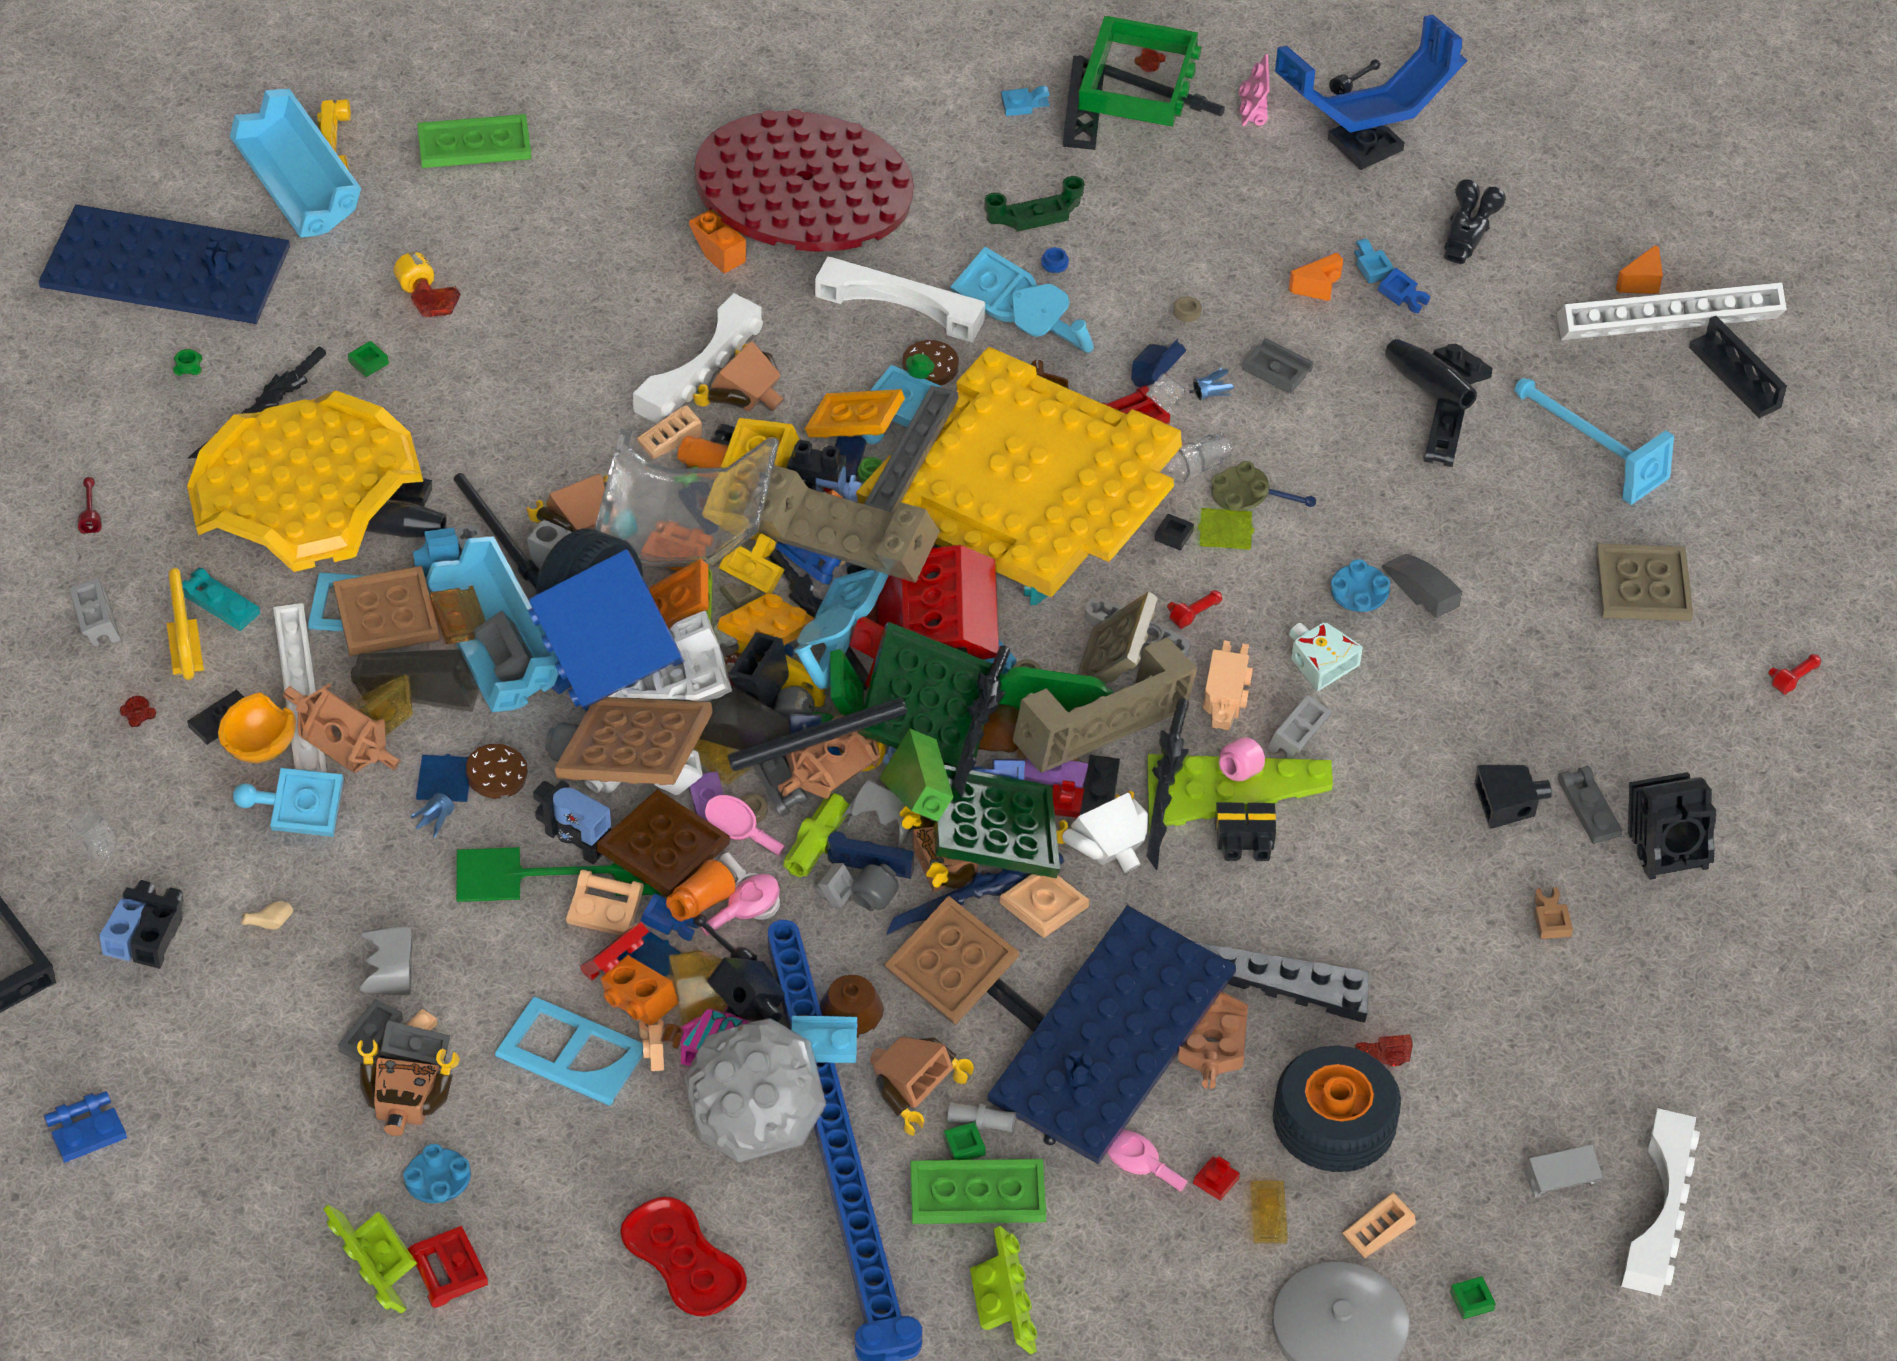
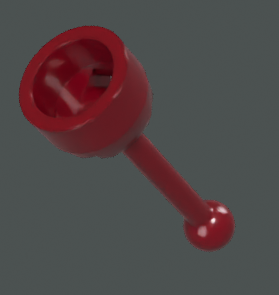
M86 477L83 480V485L86 487V510L82 511L78 516V530L83 534L98 533L102 528V519L96 510L92 511V487L95 485V481L92 477Z

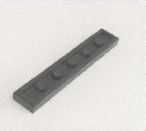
M930 386L864 505L895 513L959 399L957 391Z

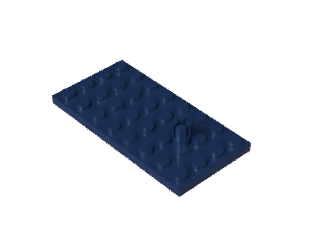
M75 204L39 279L40 288L257 324L289 251L290 241Z
M1127 905L988 1093V1101L1004 1111L1016 1112V1118L1099 1164L1178 1054L1179 1047H1183L1235 974L1236 965Z

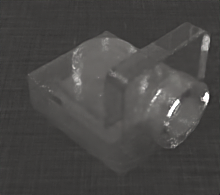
M1163 373L1146 395L1166 412H1169L1182 399L1185 388L1167 373Z

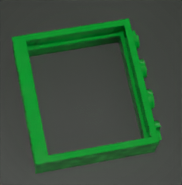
M1104 16L1079 90V110L1173 127L1176 117H1181L1184 101H1182V98H1187L1190 82H1188V79L1194 78L1196 69L1194 60L1200 59L1202 47L1198 46V32ZM1112 42L1185 55L1170 103L1097 90Z

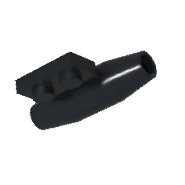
M1394 339L1385 350L1386 358L1405 378L1435 398L1462 409L1471 407L1477 397L1476 390L1470 384L1489 379L1492 376L1493 368L1456 343L1435 349L1434 353L1431 354L1423 348L1400 339Z
M423 479V482L403 483L369 520L366 531L405 538L425 537V531L446 529V514L424 507L432 491V480Z

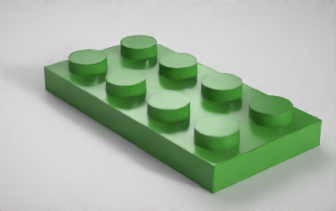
M526 114L417 123L422 168L531 159Z
M1043 1159L910 1161L912 1224L1046 1222Z

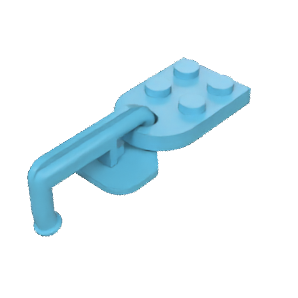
M987 247L981 250L950 287L953 293L984 301L986 314L998 321L1015 322L1019 329L1031 336L1039 337L1051 331L1086 353H1090L1094 349L1084 320H1076L1071 326L1059 320L1068 309L1070 303L1068 295L1052 284L1037 286L1035 279L1030 273Z
M866 569L835 578L816 613L815 619L802 629L797 639L800 646L794 649V652L798 654L802 664L818 688L826 689L831 683L830 651L841 649L844 654L846 653L850 643L851 627L857 623L859 618L866 617L875 606V602L889 576L888 574ZM824 642L826 649L818 663L810 648L812 645Z

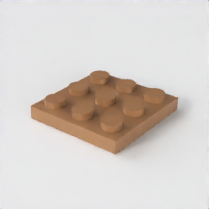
M422 566L333 582L349 656L439 640V631Z
M948 896L884 966L897 979L956 1025L1020 954L1017 949Z

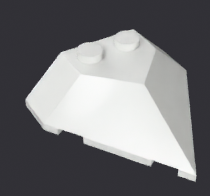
M706 611L680 620L669 629L685 662L675 667L671 664L608 697L679 699L707 702L732 692L724 657Z

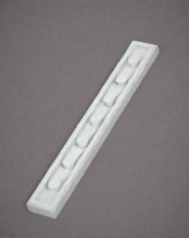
M300 603L273 607L284 692L289 686H292L301 694L309 696L316 692L304 605ZM286 699V707L293 711L296 717L294 737L291 741L295 769L327 773L324 753L299 736L298 711L295 710L297 705Z

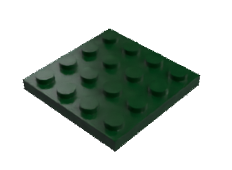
M888 622L883 629L864 709L897 698H903L907 707V714L859 730L857 734L897 749L910 728L936 739L944 765L958 767L972 721L967 707L973 706V700H977L980 697L977 688L978 675L982 673L987 677L992 663ZM980 741L976 744L975 751L973 754L975 759L977 757Z
M944 765L953 799L938 822L933 820L936 856L1057 878L1060 871L1052 786L971 770L967 777L963 798H961L953 786L958 767Z

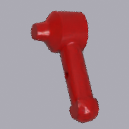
M1212 590L1210 594L1189 606L1185 603L1176 604L1170 602L1167 605L1170 611L1169 619L1180 629H1183L1194 621L1197 614L1213 605H1218L1223 599L1222 594L1217 590Z
M1811 654L1808 659L1791 671L1787 668L1780 670L1774 667L1771 668L1768 674L1772 678V686L1786 695L1796 688L1800 678L1820 666L1821 658L1816 654Z

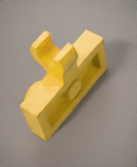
M762 533L759 535L752 552L732 542L718 567L747 584L770 594L773 593L785 570L766 560V557L775 549L777 542Z

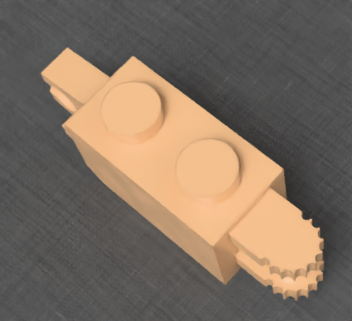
M1226 640L1223 642L1222 651L1213 649L1203 709L1208 714H1211L1212 728L1230 730L1234 718L1239 717L1240 708L1246 709L1249 691L1244 690V685H1251L1253 668L1248 667L1249 644L1242 643L1240 652L1233 653L1231 652V641Z

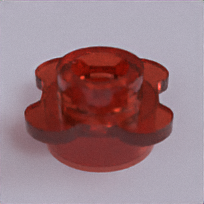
M1144 48L1142 49V54L1139 57H1135L1134 63L1145 72H1155L1160 68V63L1165 62L1166 56L1162 53L1158 54L1153 49Z
M133 696L125 702V705L120 707V715L125 716L129 720L128 722L131 727H138L141 725V722L155 718L156 709L150 707L149 701L145 697Z

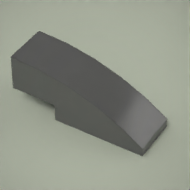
M1404 554L1382 565L1383 570L1416 605L1422 603L1435 618L1460 607L1462 590L1428 562L1415 556Z

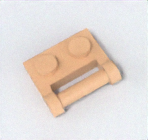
M582 869L578 877L577 887L566 922L572 925L621 935L633 924L643 893V883L635 881L632 884L595 876L592 875L591 871ZM590 887L629 897L627 903L590 895L587 892Z

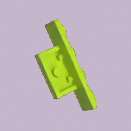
M329 1204L326 1205L323 1210L329 1218L326 1221L328 1227L335 1235L342 1237L345 1242L342 1245L344 1251L351 1259L358 1261L361 1266L358 1270L360 1275L368 1284L374 1285L378 1291L375 1294L378 1302L386 1310L392 1308L401 1314L405 1312L407 1308L392 1285L414 1267L417 1262L385 1215L378 1211L355 1231L341 1211Z
M998 1226L994 1228L998 1256L969 1268L980 1326L985 1330H990L1011 1321L1016 1343L1029 1354L1037 1352L1035 1339H1037L1038 1335L1029 1310L1032 1309V1304L1024 1288L1023 1281L1026 1280V1274L1019 1262L1020 1244L1014 1234H1009L1004 1228Z

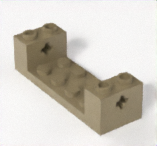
M772 464L747 513V517L757 531L772 540L916 583L940 532L926 509L902 502L899 503L895 513L810 489L796 471Z
M1169 637L1157 642H1151L1144 647L1134 685L1125 686L1106 697H1099L1094 702L1085 706L1076 707L1067 712L1047 689L1035 694H1028L1021 700L1013 742L1040 773H1043L1173 716L1178 699L1184 698L1189 701L1197 667Z

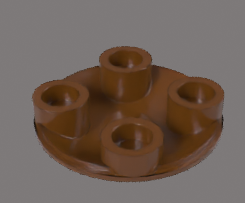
M998 704V709L988 717V723L984 724V736L980 740L978 750L1004 751L1007 753L1016 751L1018 747L1013 742V736L1019 710L1010 705Z

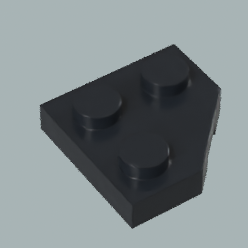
M1340 125L1328 133V139L1360 170L1404 150L1405 142L1386 126H1377V129L1368 128L1349 132Z

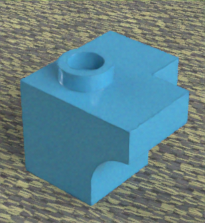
M454 527L425 531L424 546L419 550L413 551L414 567L422 566L425 577H427L432 563L460 559L457 535H455Z

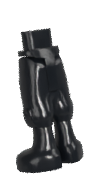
M1469 179L1461 180L1456 186L1455 194L1460 203V210L1454 212L1450 217L1451 224L1444 246L1446 250L1444 258L1458 264H1464L1466 259L1472 256L1484 233L1490 229L1489 216L1503 208L1506 201V195L1500 188L1488 187L1482 195L1477 215L1471 218V213L1480 197V190L1478 185Z

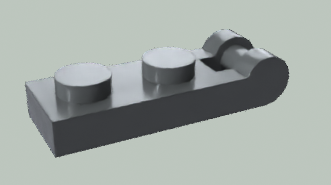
M770 734L758 743H756L755 745L773 740L775 738ZM785 756L753 765L772 803L782 817L791 812L790 808L797 803L801 805L809 800L802 788H797L786 797H782L778 785L791 778V771Z
M1585 766L1578 768V772L1571 773L1566 771L1559 773L1558 782L1591 842L1596 844L1621 837L1623 830L1597 786L1591 768ZM1582 783L1584 788L1577 789L1575 785Z

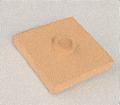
M1031 874L1000 896V904L1045 938L1089 907V899L1060 876L1051 878Z

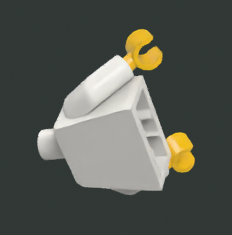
M1127 791L1122 796L1116 794L1114 800L1078 816L1071 825L1072 829L1068 828V823L1065 820H1061L1059 822L1060 830H1056L1057 843H1066L1091 859L1097 860L1101 865L1117 859L1124 873H1127L1141 865L1133 850L1139 848L1145 841L1148 813L1134 800L1133 791Z

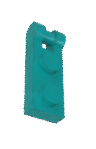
M198 567L191 573L189 580L182 581L185 598L239 631L243 630L261 614L259 606L210 577L206 570ZM199 586L204 587L201 592L197 590Z

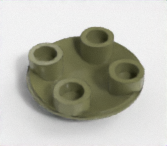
M1242 461L1237 466L1228 468L1212 478L1213 499L1219 506L1231 511H1245L1258 506L1266 499L1270 489L1267 476L1261 470L1255 468L1254 464L1249 461Z

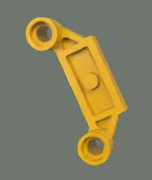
M339 99L336 103L333 100L322 101L321 112L317 113L320 132L335 152L337 147L338 120L350 121L351 118L349 99ZM338 155L348 169L346 155Z

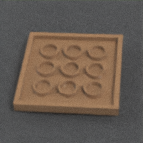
M606 697L589 707L555 766L556 777L574 781L595 780L600 782H628L631 784L674 785L713 713L711 702Z

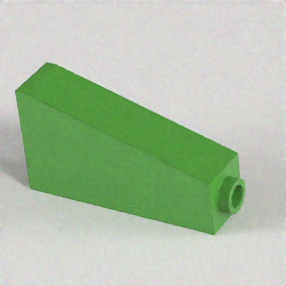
M909 728L880 775V780L911 811L938 822L953 799L936 739Z

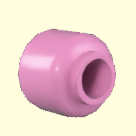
M1248 737L1239 738L1227 744L1219 754L1221 771L1229 779L1236 782L1245 781L1262 771L1265 764V756L1261 746L1254 739Z

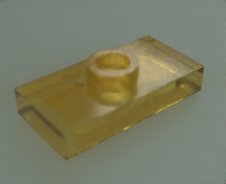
M710 728L702 732L693 750L699 753L700 763L710 772L717 771L719 779L726 786L750 770V767L733 771L728 755L736 751Z
M1251 1181L1253 1243H1287L1284 1181Z

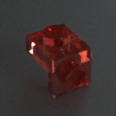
M424 278L418 280L411 295V300L424 317L446 316L453 313L461 294L456 286L432 289Z

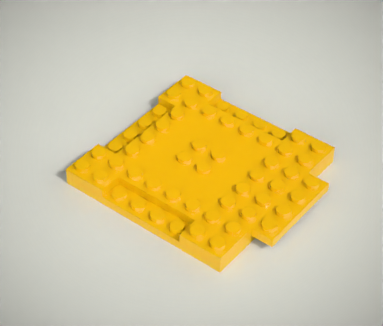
M988 346L957 380L956 385L959 399L901 502L927 510L940 530L935 544L941 547L962 545L993 558L996 562L997 573L1030 588L1032 586L1038 592L1052 598L1089 554L1110 562L1174 487V478L1162 474L1160 471L1182 447L1181 430L1133 409L1128 414L1113 409L1038 376L1035 366ZM891 455L856 491L858 503L865 504Z

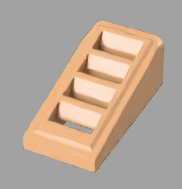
M686 405L639 436L637 442L652 459H655L680 447L682 440L688 435L694 438L701 437L702 423ZM663 434H666L669 438L666 439ZM655 438L660 444L656 446L652 439Z
M1392 1192L1342 1234L1362 1257L1366 1258L1416 1224V1219L1412 1211ZM1392 1211L1399 1220L1394 1222L1387 1213ZM1382 1218L1389 1228L1385 1230L1377 1220ZM1371 1224L1380 1235L1375 1238L1366 1227ZM1361 1231L1370 1243L1365 1246L1355 1234Z

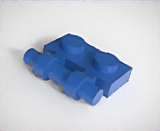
M107 1091L95 1096L93 1093L83 1096L84 1100L69 1106L62 1104L55 1107V1111L43 1115L47 1127L61 1123L63 1127L51 1133L64 1163L127 1138L126 1131L115 1108L103 1112L99 1108L111 1103ZM87 1112L91 1116L75 1123L71 1120V1118Z

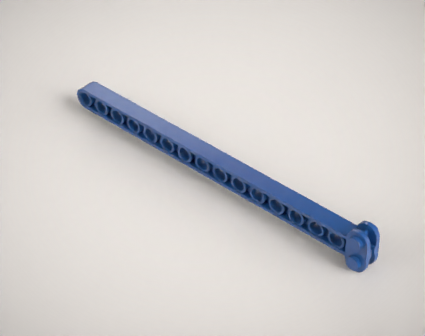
M789 920L773 922L768 928V951L775 979L785 993L782 1006L788 1029L792 1030V1016L802 1014L822 1016L798 926ZM816 1062V1065L821 1067L817 1069L823 1092L829 1094L824 1095L827 1105L817 1120L814 1130L864 1324L855 1333V1355L859 1361L908 1360L916 1357L921 1351L922 1326L915 1318L901 1315L835 1063ZM833 1118V1119H836V1120H835V1121H827V1120H825V1119ZM834 1145H841V1146H843V1147H841V1148H835V1147H832V1146H834ZM841 1172H848V1173H851V1174L841 1175V1174H839V1173H841ZM848 1199H855V1200H858V1201H856V1202H848V1201H846V1200H848ZM856 1226H861V1227H864L865 1229L856 1230V1229H853V1228L856 1227ZM869 1254L872 1255V1257L864 1258L860 1255ZM877 1282V1283H879L880 1285L871 1286V1285H868L867 1283ZM884 1310V1311H887L888 1313H886V1314H877V1313H875V1311Z

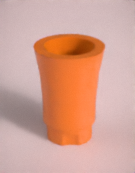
M688 435L682 440L677 458L682 463L687 464L689 468L697 466L700 472L702 471L704 474L716 479L728 446Z
M713 859L707 860L690 878L674 889L673 893L667 897L666 906L670 910L672 917L678 921L683 922L686 919L694 918L711 906L728 899L735 892L734 878L724 864Z

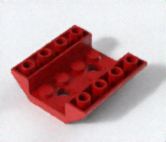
M962 545L932 548L916 583L891 575L888 576L878 596V624L884 627L890 622L953 648L966 647L968 654L982 660L995 658L999 649L995 559ZM929 573H940L936 578H926ZM931 620H941L936 626L927 625Z

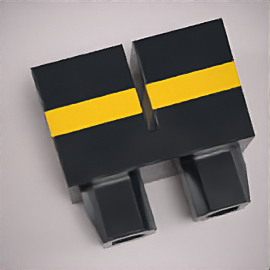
M1216 802L1214 823L1215 830H1217V848L1222 850L1224 859L1226 861H1237L1241 859L1242 850H1253V859L1269 861L1271 850H1274L1276 837L1275 803H1247L1245 817L1244 803Z

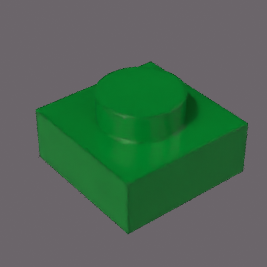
M372 341L348 353L349 363L365 377L370 376L389 364L388 356Z
M975 1122L944 1130L943 1138L952 1160H971L985 1156L986 1147Z
M1483 1276L1451 1285L1450 1293L1463 1320L1494 1311L1496 1303Z

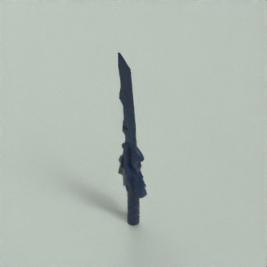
M1059 852V862L1061 865L1064 863V859ZM1004 868L995 875L990 872L981 875L980 872H977L973 877L972 884L894 917L886 935L911 923L927 920L948 896L960 905H964V900L973 896L978 899L982 895L1000 896L1001 893H1005L1024 880L1025 876L1031 874Z

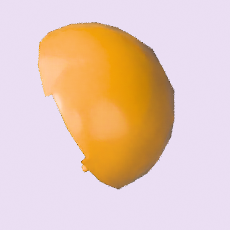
M263 693L252 694L231 706L221 719L218 730L220 744L231 756L240 761L253 764L272 761L284 753L293 740L296 717L294 712L286 707L281 710Z

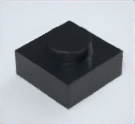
M1167 514L1156 530L1154 540L1181 551L1194 531V524Z

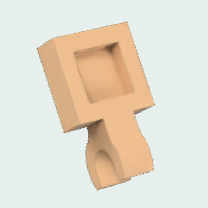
M662 1019L657 1021V1025H648V1027L645 1025V1022H639L640 1038L643 1039L644 1058H650L651 1071L664 1070L663 1042L660 1041L664 1031Z

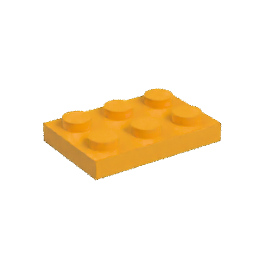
M901 389L826 393L805 427L808 438L852 437L855 435L876 436L884 434L905 397Z
M767 593L719 618L717 629L748 645L755 632L782 638L783 644L786 645L797 639L802 629L815 618L808 615L804 609L786 603L780 596Z

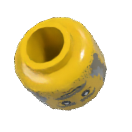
M409 252L402 255L394 265V275L401 288L407 293H422L434 281V271L430 263L419 252Z

